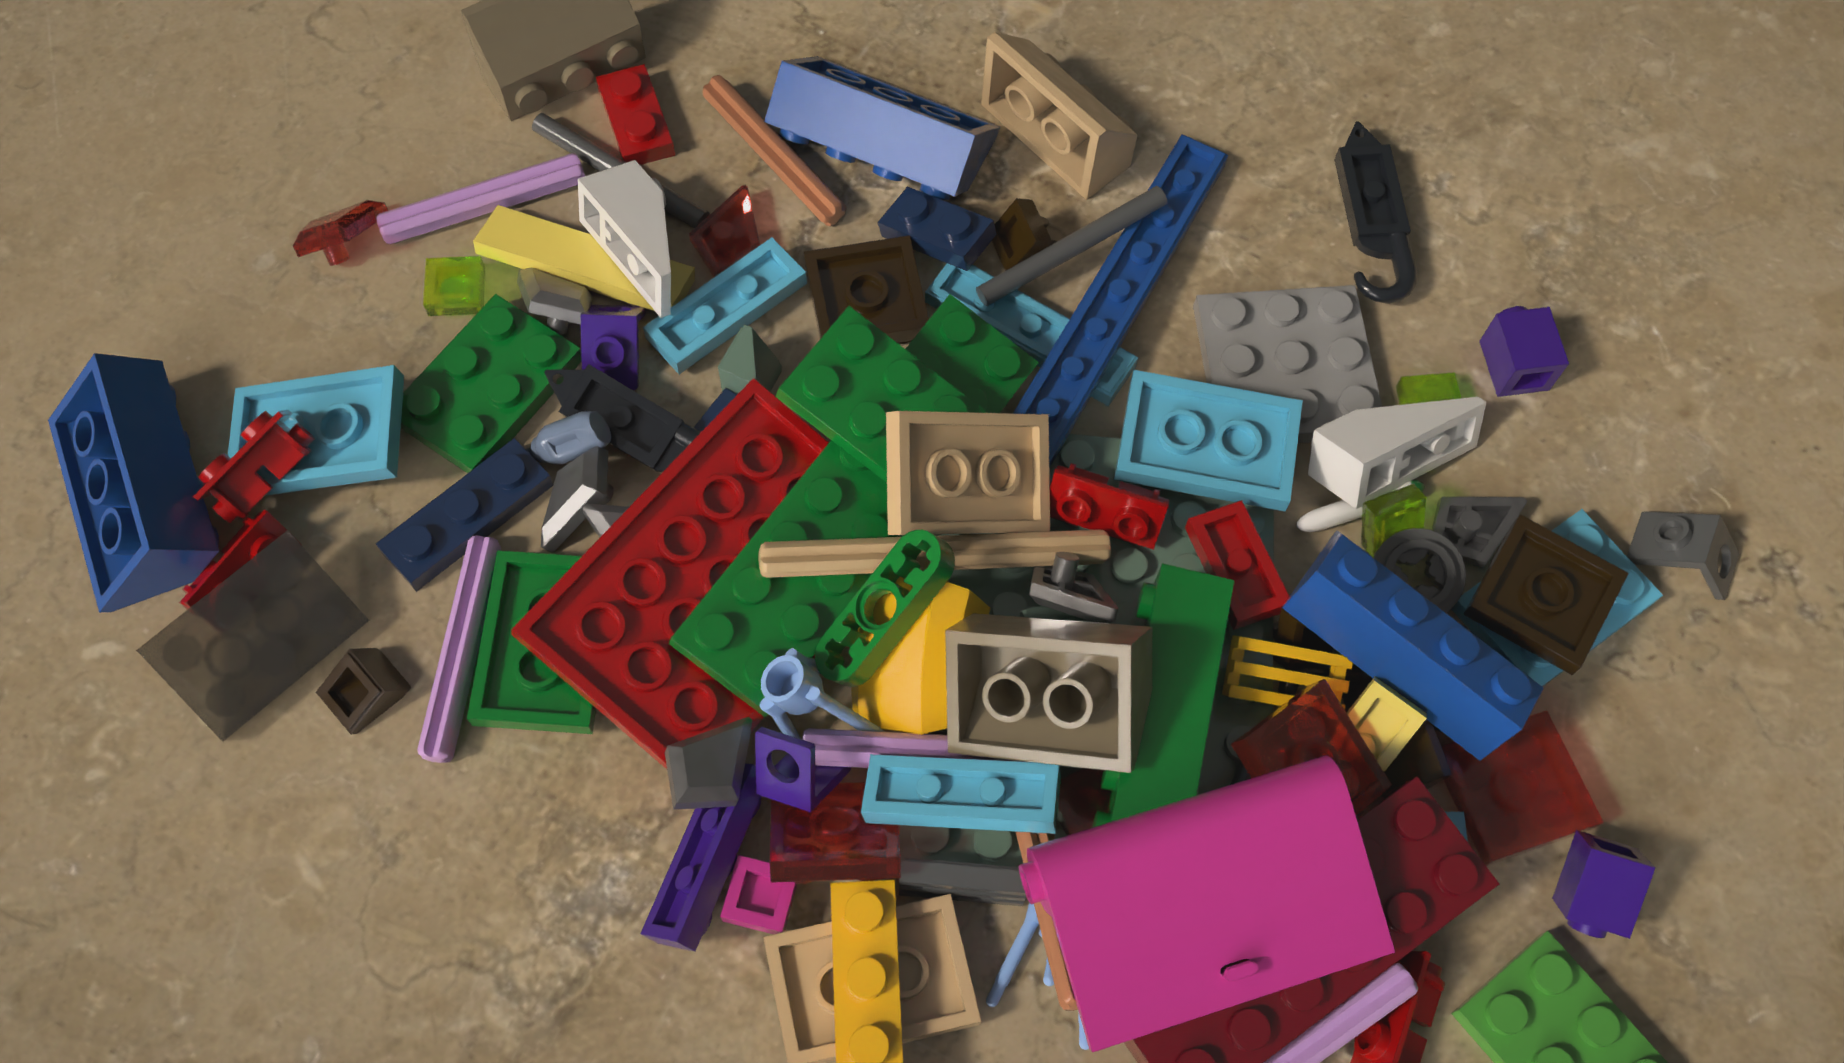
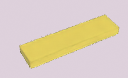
M497 205L473 240L475 254L521 269L534 268L584 286L589 291L654 311L591 234ZM670 260L672 307L684 299L695 281V267Z

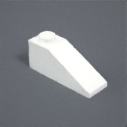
M636 160L579 178V221L660 318L671 315V267L664 209L666 207V196L660 182L656 178H651Z
M1479 397L1356 409L1314 430L1311 441L1308 475L1349 505L1358 509L1477 447L1486 401Z

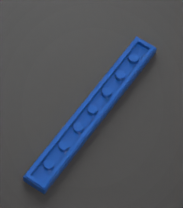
M1183 134L1180 136L1148 189L1159 186L1166 195L1167 204L1123 230L1013 414H1049V468L1224 169L1228 154Z

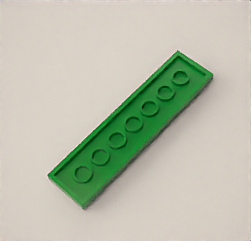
M951 294L948 295L905 348L988 413H1000L1039 363ZM831 440L670 638L669 644L766 718L768 714L760 709V702L765 698L761 690V678L768 664L777 657L785 655L791 648L796 649L806 657L812 658L822 636L872 573L766 578L761 575L759 569L758 553L761 544L774 541L902 537L904 535H888L887 483Z

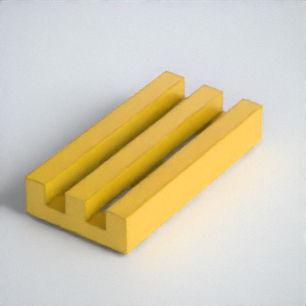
M1232 635L1222 695L1344 717L1345 705L1341 704L1343 692L1348 693L1350 681H1346L1345 676L1347 668L1352 669L1353 663L1345 656ZM1250 650L1331 665L1329 677L1243 662L1244 651ZM1240 674L1327 689L1325 701L1239 686Z

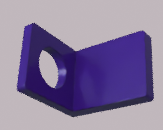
M591 305L586 312L581 313L582 370H585L588 364L628 388L637 390L639 387L638 322L646 315V309L630 305Z
M764 727L755 732L757 795L812 812L851 771V767L815 765L814 743ZM782 750L787 752L774 766L771 758L772 751Z

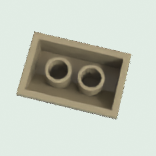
M482 0L461 10L483 80L510 121L528 113H534L543 106L572 92L585 89L589 84L596 82L595 77L627 69L634 63L646 58L640 24L629 0Z
M973 613L945 630L948 753L1131 773L1135 769L1152 692V627Z

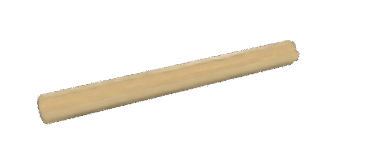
M1104 530L937 536L951 546L955 556L954 570L1053 566L1057 552H1069L1079 557L1078 565L1102 564L1111 555L1109 534ZM901 537L764 542L761 544L758 553L759 569L761 575L766 578L873 573ZM922 551L916 560L921 566L920 569L924 571L928 568L930 561L926 557V552Z

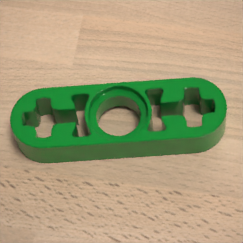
M926 530L910 531L898 540L818 642L815 652V663L823 677L847 687L862 685L872 677L950 579L955 567V556L951 546L946 541ZM922 551L926 552V557L930 561L928 568L924 571L920 569L921 566L916 560ZM899 577L904 578L905 583L913 586L910 591L896 584ZM893 593L897 603L896 611L888 622L877 625L873 616L874 606L883 595ZM859 627L874 634L871 641L865 639L867 637L865 634L858 632ZM846 646L850 647L849 655L853 658L848 667L843 666L845 660L841 655Z

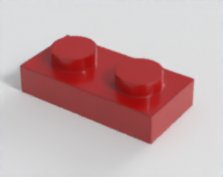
M645 64L595 77L606 114L624 162L636 160L639 165L675 156L673 141Z
M1241 500L1188 518L1185 530L1206 574L1234 580L1228 620L1233 630L1280 614L1283 605L1290 596L1243 501Z

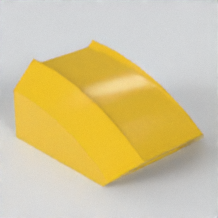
M899 577L896 581V584L909 591L913 587L905 583L902 577ZM947 582L872 677L862 685L851 687L852 710L881 729L920 735L946 729L945 630L973 613L989 614L990 607L971 590ZM893 593L883 595L876 602L873 616L877 625L884 624L893 617L897 606ZM859 627L858 632L867 636L865 639L871 641L874 634Z

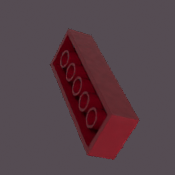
M1417 776L1395 787L1356 816L1395 953L1126 1041L1124 1044L1137 1063H1263L1500 885V883ZM1243 959L1234 963L1227 964L1223 966L1221 970L1248 960Z

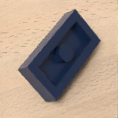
M908 186L877 222L882 237L889 239L910 235L913 250L965 271L970 269L997 235L993 219Z

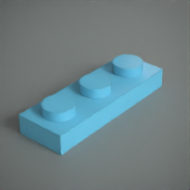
M771 237L672 306L671 315L663 318L658 316L643 327L645 338L680 375L736 335L740 328H743L744 324L750 325L807 284L806 271Z
M870 754L861 813L865 823L1056 834L1061 783L1060 766L1035 762Z

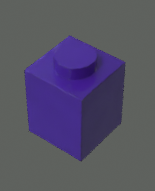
M1524 306L1507 308L1495 315L1479 341L1497 397L1550 391L1569 365L1550 307L1527 309Z
M1576 830L1552 899L1565 918L1568 919L1567 924L1573 929L1595 938H1605L1607 932L1630 939L1655 867L1638 848Z

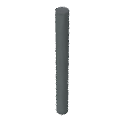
M544 113L538 114L532 123V130L567 152L576 154L579 159L599 171L626 163ZM661 184L666 196L665 211L695 229L702 230L709 221L710 213Z
M1155 186L976 287L979 299L985 306H989L1167 204L1165 193L1159 186Z

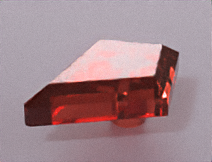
M746 185L741 186L689 233L691 243L713 277L760 246L750 194Z
M366 200L312 220L299 232L293 248L298 257L323 250L330 266L341 264L350 259L344 243L352 240L377 223L376 216L388 211L385 202Z

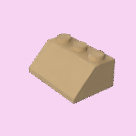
M994 32L987 37L981 105L1071 187L1088 200L1131 167L1138 135L1123 117L1113 114L1097 100L1089 87L1079 84L1061 68L1058 61L1051 54L1044 53L1029 39Z

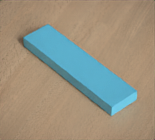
M947 263L925 291V303L938 309L948 295L951 294L1039 362L1037 366L1041 368L1070 319L1019 290H1015L989 306H985L977 295L976 287L994 278V276L975 265H972L968 271H965ZM1120 347L1091 397L1109 407L1135 369L1138 357Z

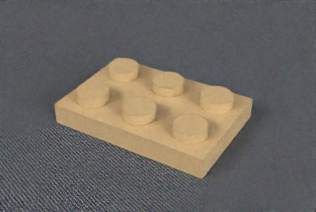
M929 411L886 412L888 535H905L913 530H926L932 534L1050 531L1049 414Z
M951 894L896 906L902 1044L980 1025V1013ZM832 921L763 937L787 1062L824 1063L836 1060Z

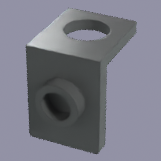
M1644 511L1641 513L1627 557L1635 565L1700 569L1716 600H1725L1738 561L1739 552L1721 515ZM1720 549H1721V552H1722V565H1721V570H1720V573H1719V572H1718V556H1719V552H1720Z

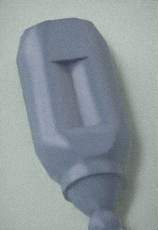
M583 411L545 425L539 431L537 437L533 438L530 448H527L526 451L540 463L565 464L596 446L605 448L610 443L612 437L610 428L596 411Z

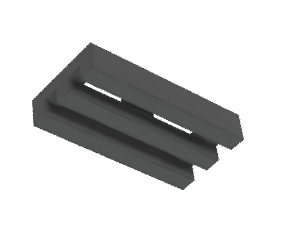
M905 857V860L901 859L900 896L934 898L951 894L952 900L1022 907L1024 905L1026 894L1018 867Z

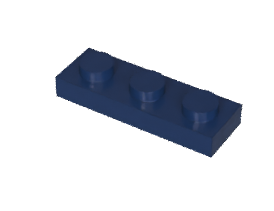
M514 438L383 537L376 545L387 560L417 592L465 555L468 540L472 536L488 537L554 484L544 468Z

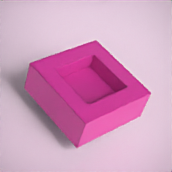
M738 855L720 915L722 922L770 934L785 932L800 877L799 870Z

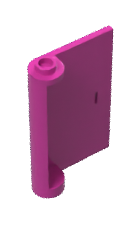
M1329 756L1315 758L1027 848L1028 862L1019 865L1021 882L1029 903L1041 902L1046 913L1052 916L1089 1050L1092 1053L1395 953L1345 779L1337 764ZM1243 959L1248 960L1221 970V968L1227 964L1234 963Z

